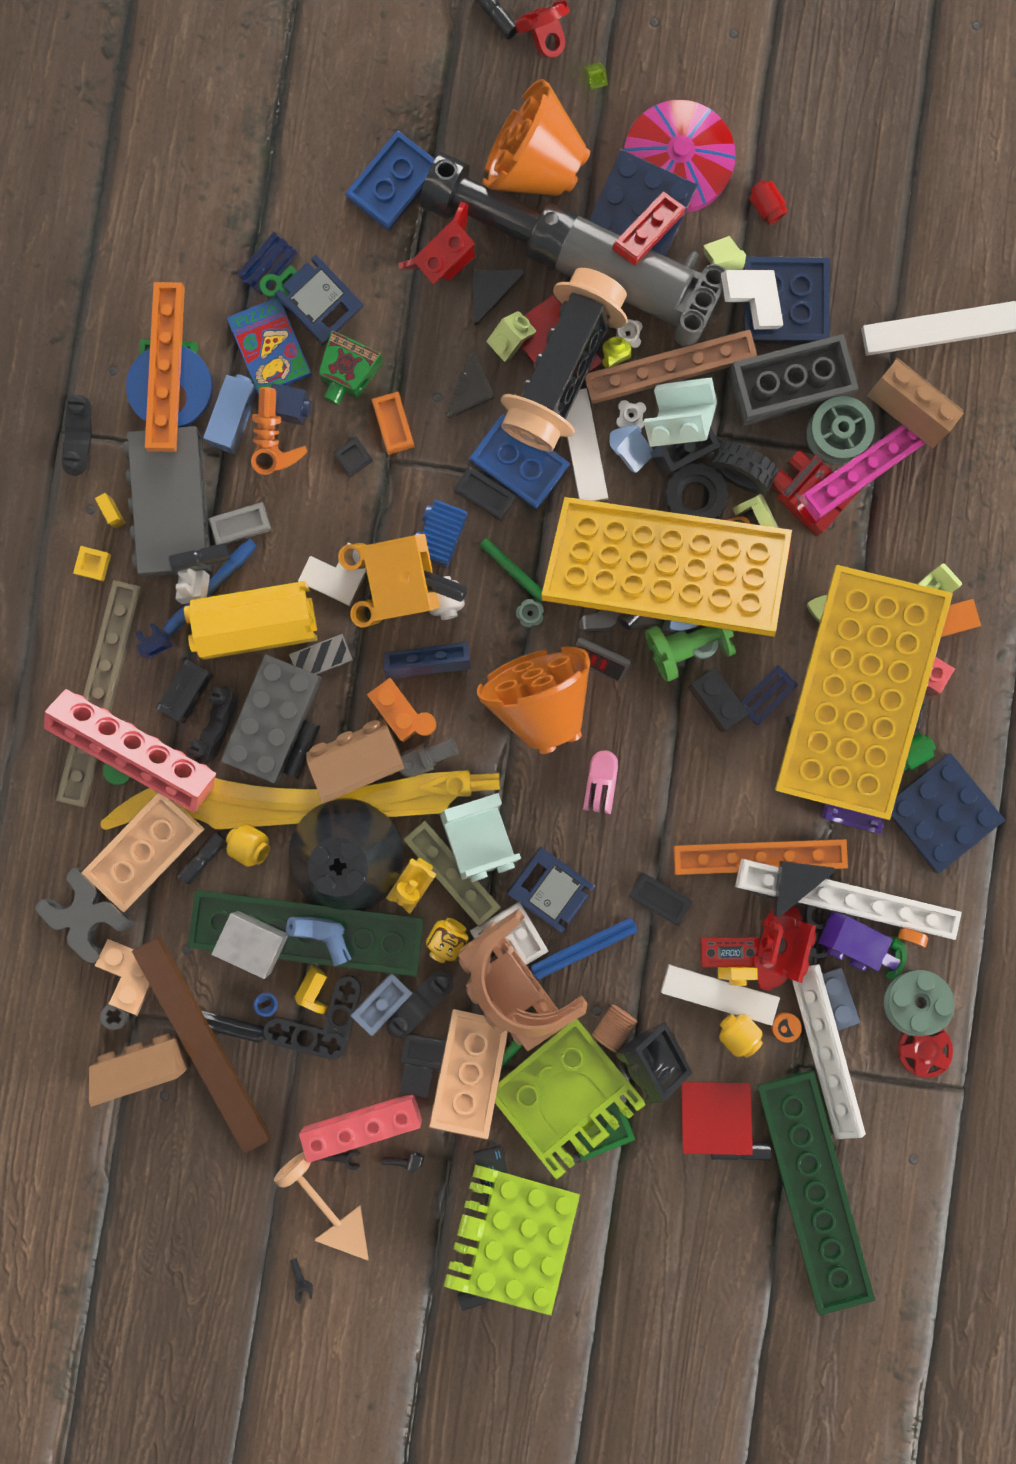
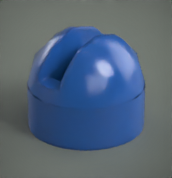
M270 993L259 994L253 1002L254 1011L264 1017L274 1014L278 1006L277 999ZM270 999L271 1005L258 1009V1004Z

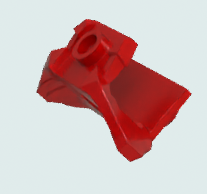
M460 202L453 220L413 259L398 263L399 270L421 269L432 284H435L441 278L451 281L475 257L473 247L475 243L466 233L469 205Z
M792 906L781 916L773 915V908L761 924L765 928L760 941L758 956H753L760 989L770 991L782 985L788 978L802 983L803 977L808 972V957L810 949L816 940V926L802 922L800 912L795 906ZM781 938H783L786 947L782 953L778 954Z

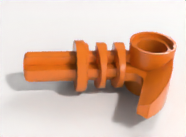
M270 387L259 389L258 414L252 415V421L258 423V427L253 428V432L257 433V437L253 438L257 448L252 455L251 464L253 469L262 475L289 467L307 453L306 446L286 452L279 450V440L275 438V435L279 434V430L275 428V425L281 423V417L275 415L276 390ZM261 453H268L271 455L273 463L269 466H263L258 462L257 456Z

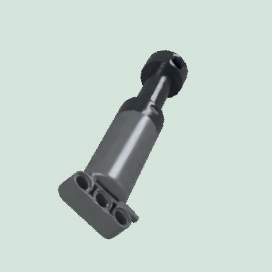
M443 152L438 154L425 179L420 197V207L449 219L453 212L458 210L460 202L467 203L469 205V217L527 243V257L569 277L573 276L577 268H589L601 272L624 288L627 294L624 300L625 303L676 326L674 336L677 343L681 346H691L699 341L723 290L721 273L725 269L722 266L710 264L700 273L693 270L699 256L695 251L690 252L684 264H680L653 250H650L634 266L612 250L614 242L621 235L552 203H547L542 211H539L499 191L491 190L484 184L468 177L470 171L469 164Z

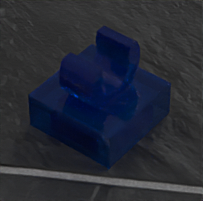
M153 623L150 624V628L153 631L150 638H145L140 630L136 632L138 640L142 642L136 645L140 655L147 659L173 646L169 636L160 632L159 627Z

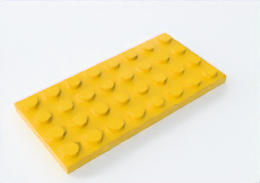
M564 497L542 591V601L775 637L792 530Z
M835 565L778 775L776 791L890 820L953 593Z

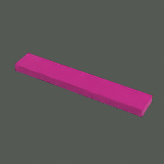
M902 424L802 494L798 499L814 520L817 521L923 446L925 442Z

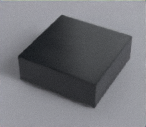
M357 437L333 452L350 478L373 462V459Z
M405 1064L399 1093L428 1098L433 1069Z

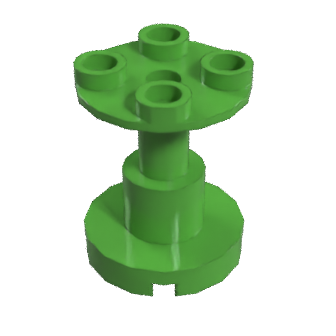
M657 625L645 630L650 651L653 650L655 656L653 660L661 676L667 682L679 677L676 663L694 656L693 650L718 640V646L726 657L736 654L735 647L730 639L734 636L732 630L705 626L688 634L681 630L666 637Z

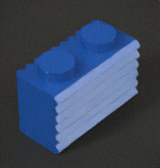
M436 499L433 506L427 505L422 521L426 522L423 532L417 531L416 535L425 534L430 561L448 568L468 514L465 510Z

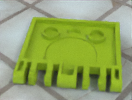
M578 1019L558 1031L498 1082L495 1104L556 1179L561 1177L566 1170L553 1155L554 1152L559 1155L569 1168L575 1165L572 1156L562 1147L568 1140L573 1143L576 1150L583 1156L589 1153L586 1146L575 1135L580 1131L593 1148L610 1135L596 1118L599 1114L604 1117L614 1130L620 1127L617 1119L606 1109L608 1106L615 1102L622 1114L627 1116L628 1119L634 1115L620 1098L621 1095L624 1094L637 1111L645 1106L644 1099Z
M475 1165L472 1177L493 1182L492 1187L474 1182L470 1184L469 1189H472L474 1192L489 1194L487 1206L480 1205L479 1202L472 1200L465 1203V1208L485 1213L482 1220L462 1214L457 1236L475 1240L477 1245L475 1248L455 1242L454 1249L457 1252L472 1254L474 1257L471 1267L461 1262L450 1261L449 1269L469 1274L466 1279L447 1274L444 1287L552 1315L580 1194Z

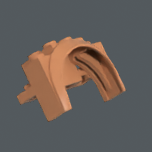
M517 909L497 924L493 921L487 925L481 935L462 947L458 956L460 957L459 963L463 970L468 974L471 973L466 984L468 988L467 994L473 1003L480 1005L484 1011L487 1023L492 1028L496 1027L500 1034L504 1031L511 1032L515 1042L518 1045L523 1044L525 1049L529 1051L577 1018L586 1014L587 1002L581 995L560 1010L557 1009L506 938V935L521 924L520 921L525 918L521 910ZM531 1006L534 1007V1008L532 1009V1010H533V1013H529V1012H526V1011H525L526 1009H528V1008L531 1007Z

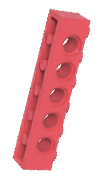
M65 689L45 711L44 729L193 813L196 812L213 790L216 773L208 766L195 762L183 752L170 748L158 738L145 734L133 724L120 720L108 710L95 706L79 694H74Z

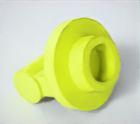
M612 337L603 344V366L605 368L613 367L630 359V342L625 341L622 337Z

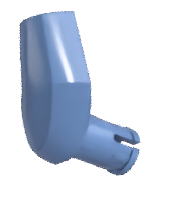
M291 917L288 919L286 934L293 937L322 940V942L326 943L334 966L352 959L342 937L345 929L340 923L316 917Z

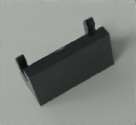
M185 658L181 669L161 702L155 708L176 721L185 723L214 674Z

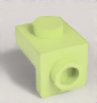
M517 311L503 318L486 342L506 362L512 359L525 340L534 336L536 330L529 320Z
M941 564L926 575L918 585L952 593L962 585V582L945 564Z

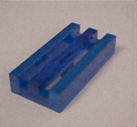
M273 232L239 271L238 275L245 283L262 295L260 282L257 284L256 280L269 268L274 259L284 249L286 252L266 274L278 276L297 254L296 249L289 246L283 238L281 239L277 233ZM269 282L266 285V288H268L272 282Z
M776 665L740 702L749 712L747 716L756 725H759L798 684L779 665ZM778 673L781 677L749 708L746 704ZM786 681L789 685L757 716L754 712Z

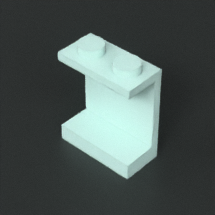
M712 377L656 385L654 392L659 408L658 416L656 418L644 419L650 447L707 440L717 405Z
M499 793L446 809L440 814L462 880L470 878L471 882H475L488 877V871L497 869L498 873L511 870L515 868L514 863L521 859L519 853L515 855L513 853L498 807L502 804Z

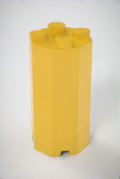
M302 581L190 600V606H184V615L187 624L191 623L192 635L188 636L191 652H197L200 658L206 660L317 641V635L313 632L317 631L312 598H306V592L310 591L308 584Z

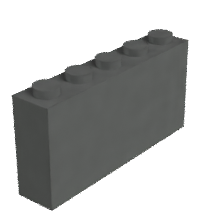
M196 426L178 428L177 452H148L145 449L146 430L127 432L128 441L124 443L126 458L130 461V469L126 471L128 486L132 489V497L128 499L130 514L134 517V525L130 527L132 542L136 544V553L132 555L134 570L144 578L178 575V572H173L171 569L170 555L200 550L210 546L202 433ZM212 564L200 565L191 570H204L206 573H211Z

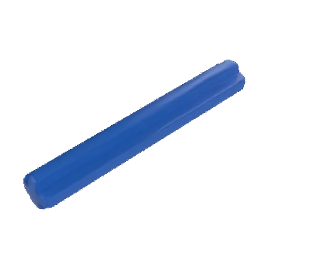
M628 918L531 965L534 977L541 979L633 935L638 931L637 926L632 918Z

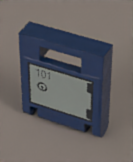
M315 255L311 258V261L317 267L316 269L307 262L283 285V288L289 294L287 297L281 290L274 294L323 346L328 342L331 331L338 332L363 308V303ZM341 303V307L346 313L329 329L322 320Z
M540 846L510 886L507 894L563 933L566 928L558 923V921L562 919L569 924L589 897V895L582 891V888L585 886L588 890L593 891L596 886ZM540 863L546 870L529 892L522 884L536 864Z

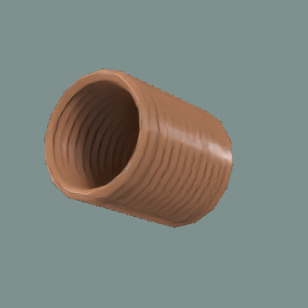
M611 1004V1007L605 1013L606 1015L597 1025L596 1030L593 1031L592 1036L608 1049L618 1052L624 1040L628 1038L627 1035L631 1033L632 1028L636 1025L637 1020L618 1006Z

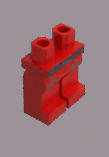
M798 450L787 462L798 474L791 479L784 471L780 470L771 486L779 494L776 499L781 504L783 503L817 537L827 529L860 491L815 521L798 498L834 472L826 464L822 463L818 456L815 455L811 459L808 455Z

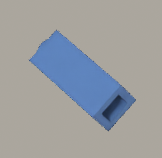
M226 374L203 437L209 446L236 454L258 394L251 379L236 374V377Z

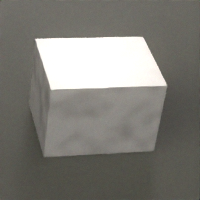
M236 911L230 914L211 955L265 979L272 973L288 935L277 928L240 911Z

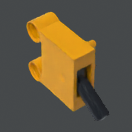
M425 534L370 545L364 543L348 544L343 546L338 554L339 563L344 569L358 570L366 568L372 599L355 603L350 611L352 622L359 627L372 626L380 623L383 619L438 609L437 593L462 602L467 595V586L433 573ZM354 550L359 554L358 563L353 560ZM365 607L370 609V620L364 614Z

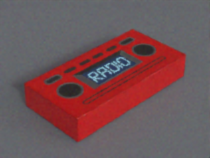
M700 937L701 967H755L753 956H758L759 937Z

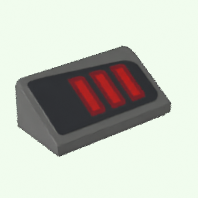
M578 638L575 647L581 648L588 653L590 670L616 682L622 681L631 663L629 659L583 638Z

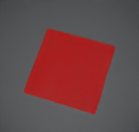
M682 1083L684 1154H753L751 1087L749 1083Z

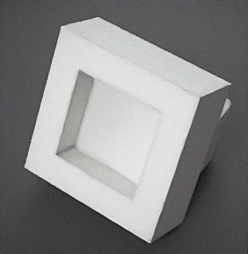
M191 569L178 571L179 579L178 584H176V600L178 602L187 604L190 603V600L207 598L210 577L208 573L204 570L193 571Z

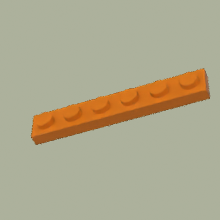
M154 282L145 434V449L148 452H177L185 293L183 283Z
M847 839L673 846L675 875L736 873L739 871L741 859L779 867V861L833 867L835 869L848 868Z

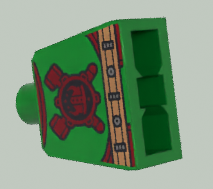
M332 330L319 371L321 381L329 385L323 398L336 406H339L344 393L358 398L382 366L383 359L381 353Z

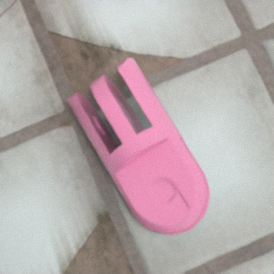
M599 751L591 759L583 810L589 811L594 783H596L593 811L600 813L605 787L608 785L605 814H611L618 760L610 751Z

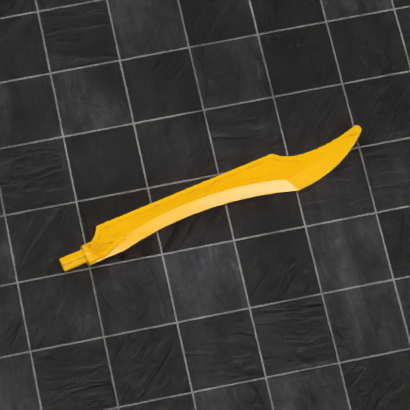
M469 770L424 773L400 780L365 785L335 799L346 798L365 801L388 817L438 814L446 810L456 797H469L474 791L500 790L499 773L470 775ZM215 778L213 790L195 813L183 806L181 807L193 818L209 824L214 829L238 828L245 824L253 827L298 824L308 812L323 802L317 789L255 786ZM148 788L131 797L105 817L100 823L101 827L104 830L130 823L158 792Z

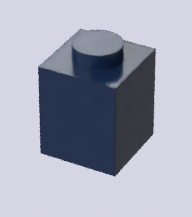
M272 383L271 388L276 390L275 415L280 416L281 421L303 425L305 417L309 418L312 408V401L309 400L306 391Z

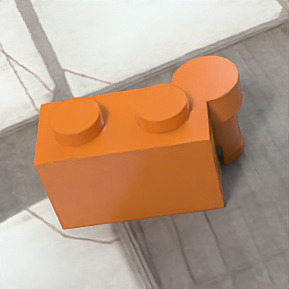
M391 678L367 694L403 743L416 733L428 736L435 731V718L426 712L417 714Z

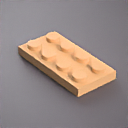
M157 793L83 870L82 874L124 913L205 829L179 804Z
M452 1010L429 1128L485 1140L488 1139L508 1031L500 1034L496 1027L492 1028L487 1023L483 1015Z

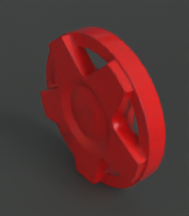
M943 1029L933 1035L913 1036V1041L906 1044L905 1041L909 1035L902 1033L898 1042V1056L902 1065L910 1073L922 1078H932L942 1074L949 1068L953 1058V1045L950 1037ZM945 1046H947V1054H946V1056H945V1054L942 1052V1049H943ZM905 1057L914 1060V1069L907 1063ZM932 1065L938 1067L936 1070L928 1072Z

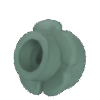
M527 599L517 608L516 616L525 627L537 626L543 620L542 613L544 609L539 602ZM528 611H532L533 615L529 616L527 614Z

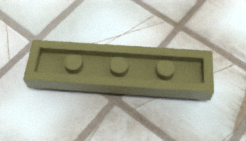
M426 821L403 839L419 858L433 866L431 871L436 873L435 877L478 926L482 925L501 908L479 881L471 882L470 878L461 879L452 850Z

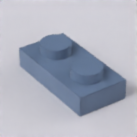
M836 967L822 972L837 1030L859 1024L860 1020L842 968Z
M390 973L350 1016L373 1036L412 993Z

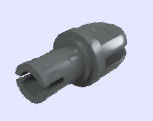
M451 737L430 747L422 743L404 751L401 754L404 769L399 772L403 776L414 777L434 770L436 762L459 754L454 739Z

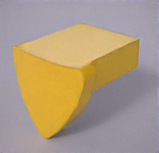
M311 965L295 995V1000L298 1005L325 1015L328 1006L316 1000L327 978L321 969Z

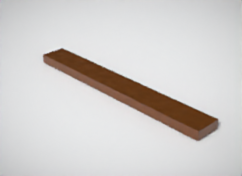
M158 936L131 951L243 1153L245 1154L270 1141L271 1135L161 937Z

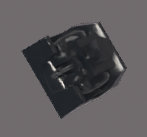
M666 1022L638 1034L616 1054L617 1058L626 1064L625 1073L627 1077L634 1080L644 1093L649 1094L644 1100L645 1105L664 1102L693 1073Z

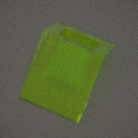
M601 62L584 66L591 90L608 85L606 69Z

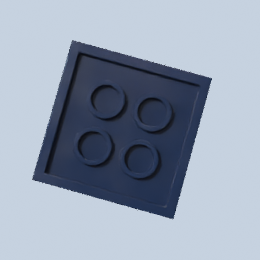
M621 149L589 221L618 235H622L663 191L686 207L685 215L698 184ZM684 215L650 250L666 257Z
M746 256L743 270H774L783 326L779 329H754L750 302H743V331L751 330L754 343L806 344L830 338V257Z
M947 753L901 790L896 796L891 814L893 821L934 872L938 874L1005 821L952 753Z

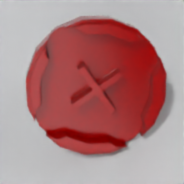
M565 0L553 2L552 8L551 6L537 8L519 17L520 19L515 20L514 24L517 33L531 31L539 54L546 58L557 57L565 47V37L559 18L568 14L570 9ZM548 34L555 38V47L552 51L547 49L545 44Z

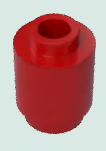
M764 179L751 188L752 194L749 196V200L763 221H767L769 225H772L788 213L785 207L787 203L773 181L766 182Z

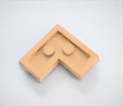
M108 939L95 966L121 977L109 1005L137 1016L151 986L131 952L134 949Z

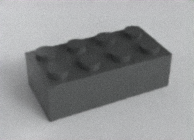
M844 334L735 361L728 371L742 426L820 407L825 401L833 397H852L859 389Z
M265 654L221 762L272 783L280 784L285 766L292 750L295 748V742L304 720L309 715L323 678Z

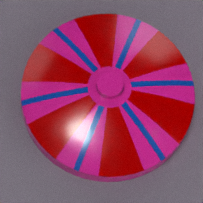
M687 100L666 101L649 108L632 125L624 146V151L698 184L686 213L702 209L715 201L728 185L735 165V145L731 132L725 122L708 107Z

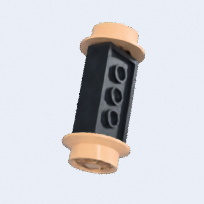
M577 268L570 282H560L555 285L553 289L554 295L562 303L559 311L560 319L556 327H552L547 335V346L544 352H540L535 360V371L531 379L528 378L523 385V396L505 394L501 398V403L508 410L501 425L502 429L518 441L546 452L554 450L559 437L573 436L575 430L566 418L609 327L621 328L627 323V316L621 309L627 296L624 288L609 276L589 268Z

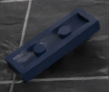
M468 642L384 652L386 679L471 669Z

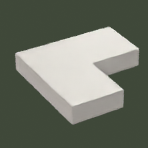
M725 270L721 273L725 302H750L754 329H779L783 326L774 270Z
M354 550L353 560L358 563L359 554ZM310 556L298 582L305 581L309 588L351 606L367 570L366 568L346 570L339 562L335 568Z
M519 902L488 919L482 925L470 930L475 939L482 934L487 925L493 921L497 924L517 909H520L525 918L520 921L521 924L506 935L508 941L526 965L549 952Z

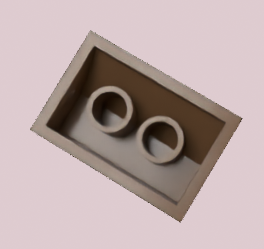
M898 358L895 359L867 394L871 400L932 448L952 430L964 414L963 409Z
M385 719L370 721L363 726V729L353 733L351 731L342 733L335 741L328 744L319 743L306 753L307 764L323 803L404 769L399 748Z
M166 1033L153 1038L152 1044L143 1046L142 1042L125 1047V1053L115 1056L114 1051L98 1056V1062L89 1067L90 1106L92 1107L177 1079L190 1068L179 1036L170 1037V1034Z

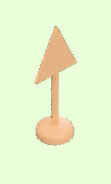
M304 1152L292 1158L276 1174L274 1182L279 1187L284 1188L297 1181L332 1222L333 1226L317 1237L315 1241L368 1260L361 1205L339 1220L302 1176L311 1164V1162L307 1163Z

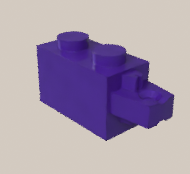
M831 912L818 941V944L828 948L826 952L828 955L839 960H843L846 957L851 960L850 966L866 972L867 968L879 971L881 965L896 971L900 962L899 959L887 953L892 942L891 938L846 915Z

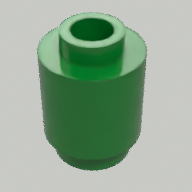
M921 733L913 735L904 771L907 769L911 771L934 757L933 751L936 749V746L928 735L923 736Z

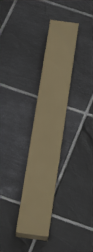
M116 580L112 582L83 697L88 702L99 708H104L110 713L143 591L141 586ZM70 744L56 801L79 807H87L99 759Z

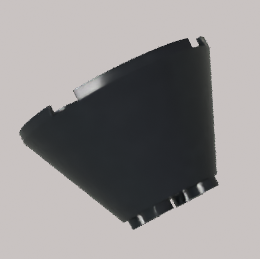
M335 799L322 803L312 809L298 823L289 845V866L298 888L313 903L332 909L366 910L373 907L389 894L399 879L403 867V844L394 823L386 814L371 804L357 799Z

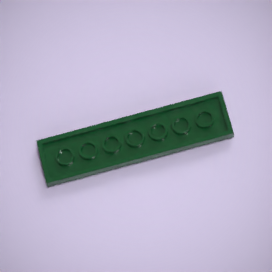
M195 890L187 948L213 951L230 914L236 911H240L285 933L289 918L316 917L336 921L345 929L342 937L352 959L337 965V967L417 976L425 919L423 917L366 910H338L310 903ZM288 936L278 957L280 960L334 966L326 943L322 942V940L318 941L311 938Z
M809 1070L756 1084L818 1315L821 1316L876 1301L814 1071Z

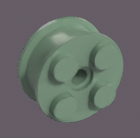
M848 396L833 397L825 401L810 418L806 429L808 446L813 454L818 456L823 462L834 465L846 464L870 445L875 431L874 419L870 410L861 401Z
M915 970L904 973L895 978L885 991L884 1010L886 1016L896 1029L907 1035L925 1036L935 1034L948 1025L954 1013V997L950 987L941 977L929 971ZM916 999L920 1000L921 1002L920 1008H918L915 1004Z

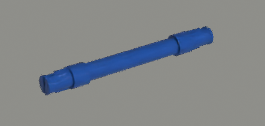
M250 538L230 556L231 559L209 580L207 597L254 553L253 551L258 546ZM181 607L163 627L164 631L170 636L186 623L184 607Z

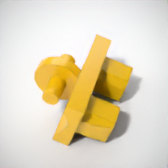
M418 858L417 861L411 859L386 899L398 903L408 913H411L436 876V873L431 871L433 866L422 858Z

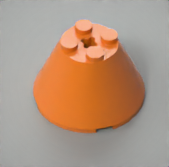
M539 79L523 94L522 97L526 101L520 110H512L491 149L484 169L489 173L488 179L483 178L482 183L491 190L559 196L564 190L571 192L578 180V177L575 175L579 167L583 166L590 156V150L586 148L584 141L550 84L544 79Z
M566 646L561 647L562 652L548 654L547 649L526 654L500 666L487 675L488 682L484 686L479 684L477 688L479 700L527 746L539 749L541 754L553 752L556 746L565 742H573L580 739L582 736L580 730L590 668L588 653L581 648Z

